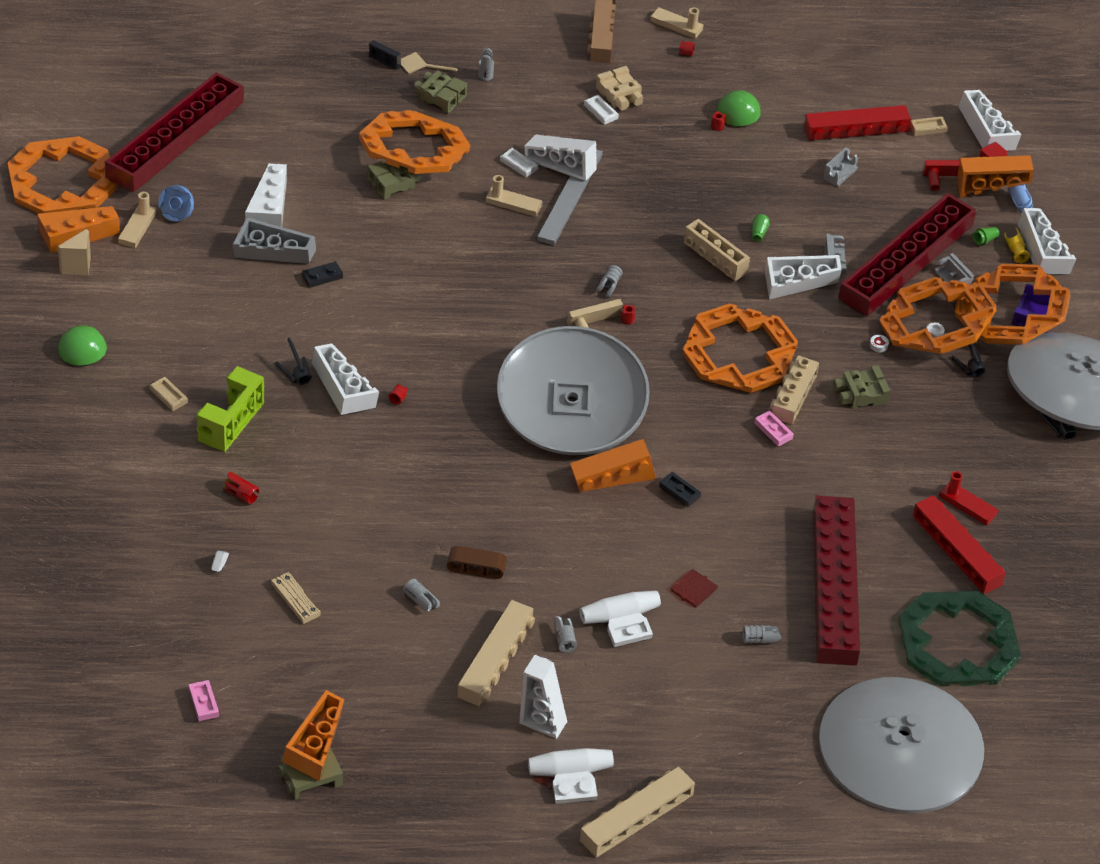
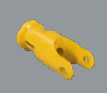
M1016 228L1018 233L1012 238H1007L1004 232L1008 247L1014 253V261L1020 264L1028 261L1030 254L1025 250L1026 246L1019 230Z

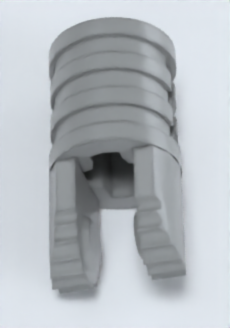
M485 48L482 52V58L479 60L478 78L483 81H489L493 78L494 61L492 60L491 49Z
M616 265L608 266L596 290L600 292L603 287L608 288L605 296L610 298L623 275L621 268Z
M411 579L404 586L403 592L426 612L440 606V601L416 579Z
M555 616L553 622L560 651L571 652L575 650L577 642L571 619L567 618L563 625L561 617Z
M744 625L742 629L744 644L775 643L781 639L779 630L775 626Z

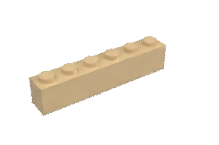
M511 600L458 684V698L479 707L483 700L488 699L491 687L497 685L501 671H505L508 666L509 658L515 656L518 648L517 645L519 642L522 643L524 641L527 629L532 628L535 622L533 617L534 608Z
M679 766L672 771H667L663 777L656 781H651L647 787L641 791L634 792L624 802L620 801L613 809L601 813L594 821L584 824L581 828L580 842L597 858L693 796L695 782Z

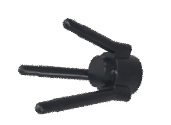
M288 337L287 340L298 366L293 369L292 375L278 361L275 364L291 379L292 383L297 382L299 385L307 384L312 376L309 372L306 358L302 357V365L291 338Z
M975 343L969 344L974 358L968 361V367L954 355L951 356L965 370L967 375L972 374L973 377H979L986 371Z
M1038 410L1040 416L1055 431L1057 437L1062 436L1065 440L1074 438L1077 435L1074 426L1061 422L1058 429L1045 414Z

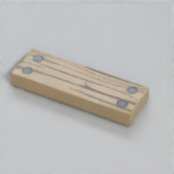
M289 572L271 580V585L303 624L321 616V611Z

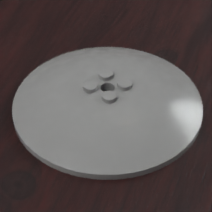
M578 326L546 329L521 341L504 360L497 382L499 406L509 425L531 444L550 452L566 455H586L601 452L627 439L642 422L647 411L650 394L646 371L641 361L629 347L609 334ZM571 396L576 397L577 401L571 402L567 398Z
M1052 332L1043 333L1025 344L1016 345L1012 349L1007 361V373L1013 387L1025 401L1043 414L1060 422L1080 428L1100 430L1099 340L1077 334Z
M882 677L853 685L831 702L820 725V752L824 764L832 777L855 798L886 811L908 814L925 813L953 804L973 787L979 777L984 761L982 734L969 711L947 692L915 679ZM900 731H906V732L909 733V735H908V736H903V735H902L901 733H899V732H900Z

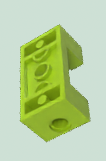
M239 366L233 372H230L226 378L227 385L229 386L226 394L228 396V404L230 405L227 411L207 403L203 408L199 409L196 415L198 441L223 452H226L264 404V377Z

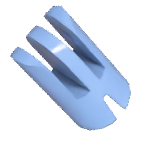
M1025 184L1008 187L1015 206L1021 212L1024 208H1033L1032 198Z

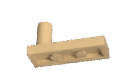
M658 7L650 22L694 39L703 30V24L698 23L699 10L694 7L689 9L688 18Z
M495 175L493 177V186L486 196V203L530 216H537L542 207V200L503 190V176Z
M140 192L138 194L139 205L119 236L118 244L136 248L155 217L157 211L155 207L150 206L149 194L147 192Z
M621 299L570 311L567 324L568 326L589 328L588 323L621 315L623 303Z

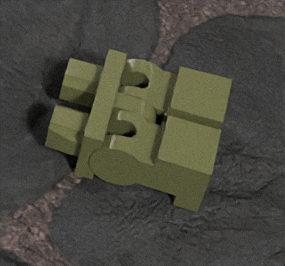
M438 70L434 74L427 71L423 76L424 83L420 81L414 83V92L420 94L421 101L441 107L442 112L449 114L467 95L466 82L457 78L451 79L448 75L442 74Z
M382 161L368 165V180L377 188L378 193L384 200L400 190L406 191L415 188V182L422 180V174L408 172V168L403 166L397 168Z
M879 365L871 366V370L845 371L843 378L834 379L833 384L835 391L844 390L839 395L841 404H850L852 409L858 408V406H867L868 404L876 406L888 404L891 390L884 379Z

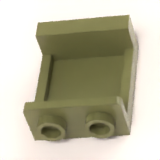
M331 747L320 781L283 763L284 755L280 756V765H278L279 775L281 778H285L287 792L289 794L292 793L295 800L299 799L301 791L332 782L335 788L343 786V772Z

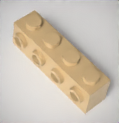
M700 219L686 226L684 243L712 263L713 266L720 269L734 281L748 273L750 257Z
M799 355L795 362H791L789 367L790 373L789 375L785 374L782 382L783 386H779L776 393L777 398L773 399L770 405L772 413L780 421L793 425L817 377L819 362Z

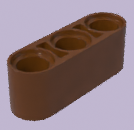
M454 546L449 553L447 568L455 573L500 579L504 575L507 558L498 552Z

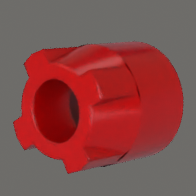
M681 41L679 54L693 56L695 42Z
M718 111L715 112L711 119V128L713 130L721 131L724 129L725 114Z
M625 304L621 311L620 320L626 325L633 324L636 317L635 306Z
M397 384L388 394L390 402L400 405L407 396V387Z

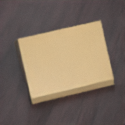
M88 229L58 246L59 267L62 275H89L91 252Z

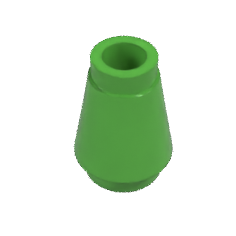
M758 214L752 220V239L754 241H762L770 225L769 218L766 215Z
M997 227L978 228L973 232V241L977 245L983 246L999 237V230Z

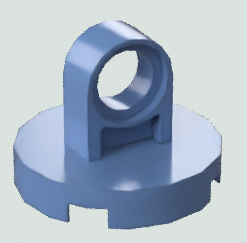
M172 185L161 192L158 206L159 208L161 207L164 213L162 215L165 218L177 222L185 220L191 215L194 208V200L187 188L181 185Z

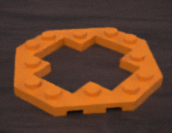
M411 110L381 113L359 133V140L370 158L376 160L382 158L386 160V164L397 168L400 166L406 167L408 172L413 174L449 172L452 165L457 164L462 159V155L470 151V144L459 127ZM420 126L425 135L442 134L449 146L437 147L438 156L409 158L404 149L387 150L380 137H392L393 130L391 127Z
M80 136L28 143L7 163L15 203L38 214L98 208L117 189L116 183L105 178V161L110 158L109 150ZM68 152H71L94 163L87 170V175L98 181L81 197L65 191L54 201L30 189L37 182V178L26 171L43 155L59 161Z
M1001 264L996 267L997 270L992 273L986 272L969 285L980 284L987 293H998L1000 281L1035 282L1033 288L1034 295H1050L1047 314H1028L1025 327L990 325V320L979 337L985 343L1025 344L1066 320L1070 290L1066 287L1063 288L1052 275H1047L1040 265ZM966 297L958 299L955 308V317L962 322L961 316L975 312V309Z
M933 277L901 288L897 293V298L892 300L887 308V313L882 315L879 321L880 326L893 346L943 354L975 343L997 310L996 304L982 285L974 284L969 286L965 285V282L951 280L950 282L942 281V278ZM939 293H943L948 302L966 297L975 309V312L961 316L965 328L935 338L932 337L927 328L909 334L900 318L914 314L912 302H917Z
M729 303L697 314L688 340L684 345L682 355L700 379L753 393L783 382L795 354L798 340L780 317L761 315L762 312L749 308L742 310L737 308V305ZM735 321H739L746 332L763 327L778 347L766 352L765 358L771 366L745 375L741 374L734 363L717 368L703 350V347L715 344V337L710 330Z

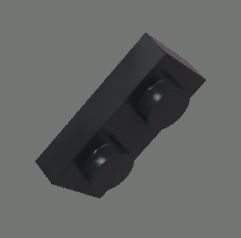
M374 40L369 43V57L395 70L401 67V53Z
M335 261L303 270L302 277L308 287L311 288L342 279L343 272Z
M674 472L669 473L659 481L661 489L686 507H689L701 497V492Z

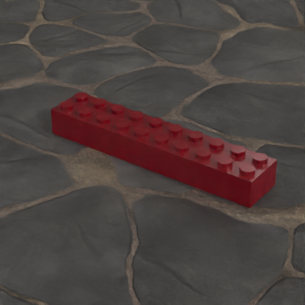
M217 72L214 73L105 161V178L134 193L244 103V86Z
M947 193L841 283L838 299L868 317L974 225L977 210Z
M815 495L813 506L817 663L857 666L860 654L855 501L854 498Z

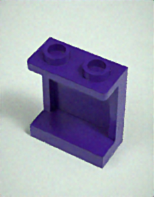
M1026 284L1020 303L1015 309L1011 325L1025 327L1028 314L1046 315L1050 295H1034V286Z

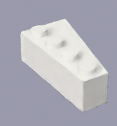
M980 90L964 91L958 107L981 147L984 148L997 142L1007 151L1016 150L1022 134L1012 129L1013 125L1001 117L1002 113L992 107V103Z
M534 135L525 145V156L541 166L584 181L596 171V141Z
M268 164L245 211V220L248 217L282 227L287 183V164Z
M1024 208L1017 224L1033 265H1040L1046 274H1070L1076 261L1075 256L1070 255L1068 246L1065 243L1062 244L1059 239L1060 235L1051 228L1050 221L1040 208Z
M839 255L767 257L765 276L769 300L839 283L842 270Z
M332 343L314 347L312 365L341 415L376 408L379 391L375 387L372 388L369 385V381L357 373L354 365L351 366L346 362L347 358Z
M534 655L523 674L519 723L557 739L567 723L554 662Z

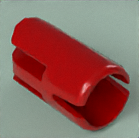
M231 471L228 473L225 485L222 488L247 504L254 503L258 498L254 491L260 493V489L256 485Z

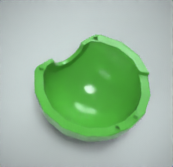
M744 90L728 92L718 103L717 111L725 114V123L728 125H750L761 116L760 104L751 93Z
M77 325L69 328L62 335L58 344L59 356L63 361L72 365L92 364L99 361L107 351L106 342L100 332L87 325Z

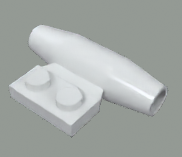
M657 591L630 592L604 598L580 608V617L583 624L609 622L607 631L613 646L617 647L652 638L653 633L648 620L642 614L659 607L661 600Z
M584 748L553 751L528 758L530 775L555 777L553 780L555 804L597 800L595 777L591 773L614 766L612 750Z

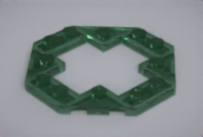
M979 591L923 592L899 616L904 649H906L907 664L940 687L959 683L961 686H974L977 683L997 685L1020 662L1021 654L1011 612ZM966 607L995 626L988 634L987 640L1001 650L982 669L965 658L953 670L923 650L931 642L932 636L920 629L919 626L937 608L955 618Z

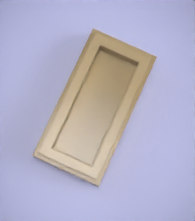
M942 116L916 119L910 122V128L914 136L946 133L948 129Z
M166 377L149 385L150 391L171 411H175L188 403V398Z

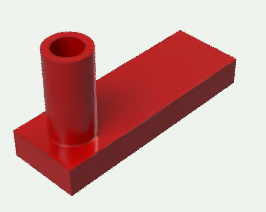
M925 160L922 173L923 176L929 177L930 189L932 191H937L941 188L939 176H958L960 160Z
M959 471L952 472L950 482L940 491L939 497L987 526L998 515L999 510L962 488V473Z

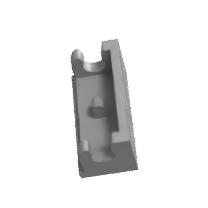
M845 147L826 164L823 179L839 187L858 169L857 155L855 154L853 159L849 157L850 149Z
M826 234L825 255H839L841 272L846 273L845 244L835 243V241H844V237Z
M953 253L938 261L939 265L942 266L937 267L934 273L939 278H942V281L950 282L951 280L965 282L968 285L973 283L974 275Z

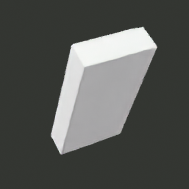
M599 95L584 101V106L604 125L618 119L619 114Z
M513 148L500 156L501 162L526 178L538 170L537 163Z

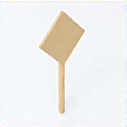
M416 52L401 58V66L408 74L424 67L457 71V68L426 64Z

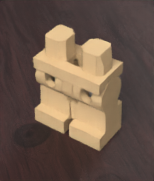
M627 66L614 69L613 73L608 71L597 75L596 89L602 96L606 97L607 101L611 103L612 108L618 107L622 111L629 107V103L633 102L636 106L643 103L642 87L631 77Z

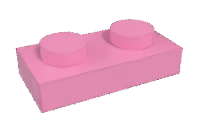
M771 411L755 418L754 423L778 447L793 439L794 434Z
M209 680L189 684V692L198 721L219 717V710Z

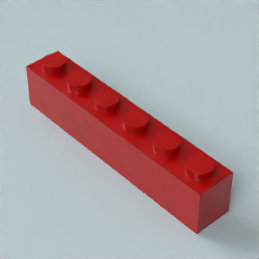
M906 105L805 114L804 129L808 140L909 132L911 117Z
M932 495L915 504L914 519L983 594L1003 585L1006 572L1002 566L995 562L992 556L982 548L980 543L970 535L968 530L957 521L956 517L945 508L941 501Z

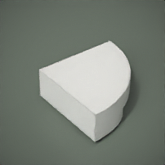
M216 551L211 567L212 570L219 572L223 568L229 555L228 552Z

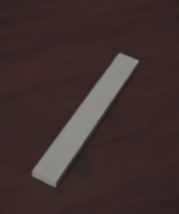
M596 149V167H597V165H598V163H599V161H600V159H601V157H602V153H603V151H600V150H597V149ZM573 176L569 177L542 227L537 241L555 246L591 176L586 181Z

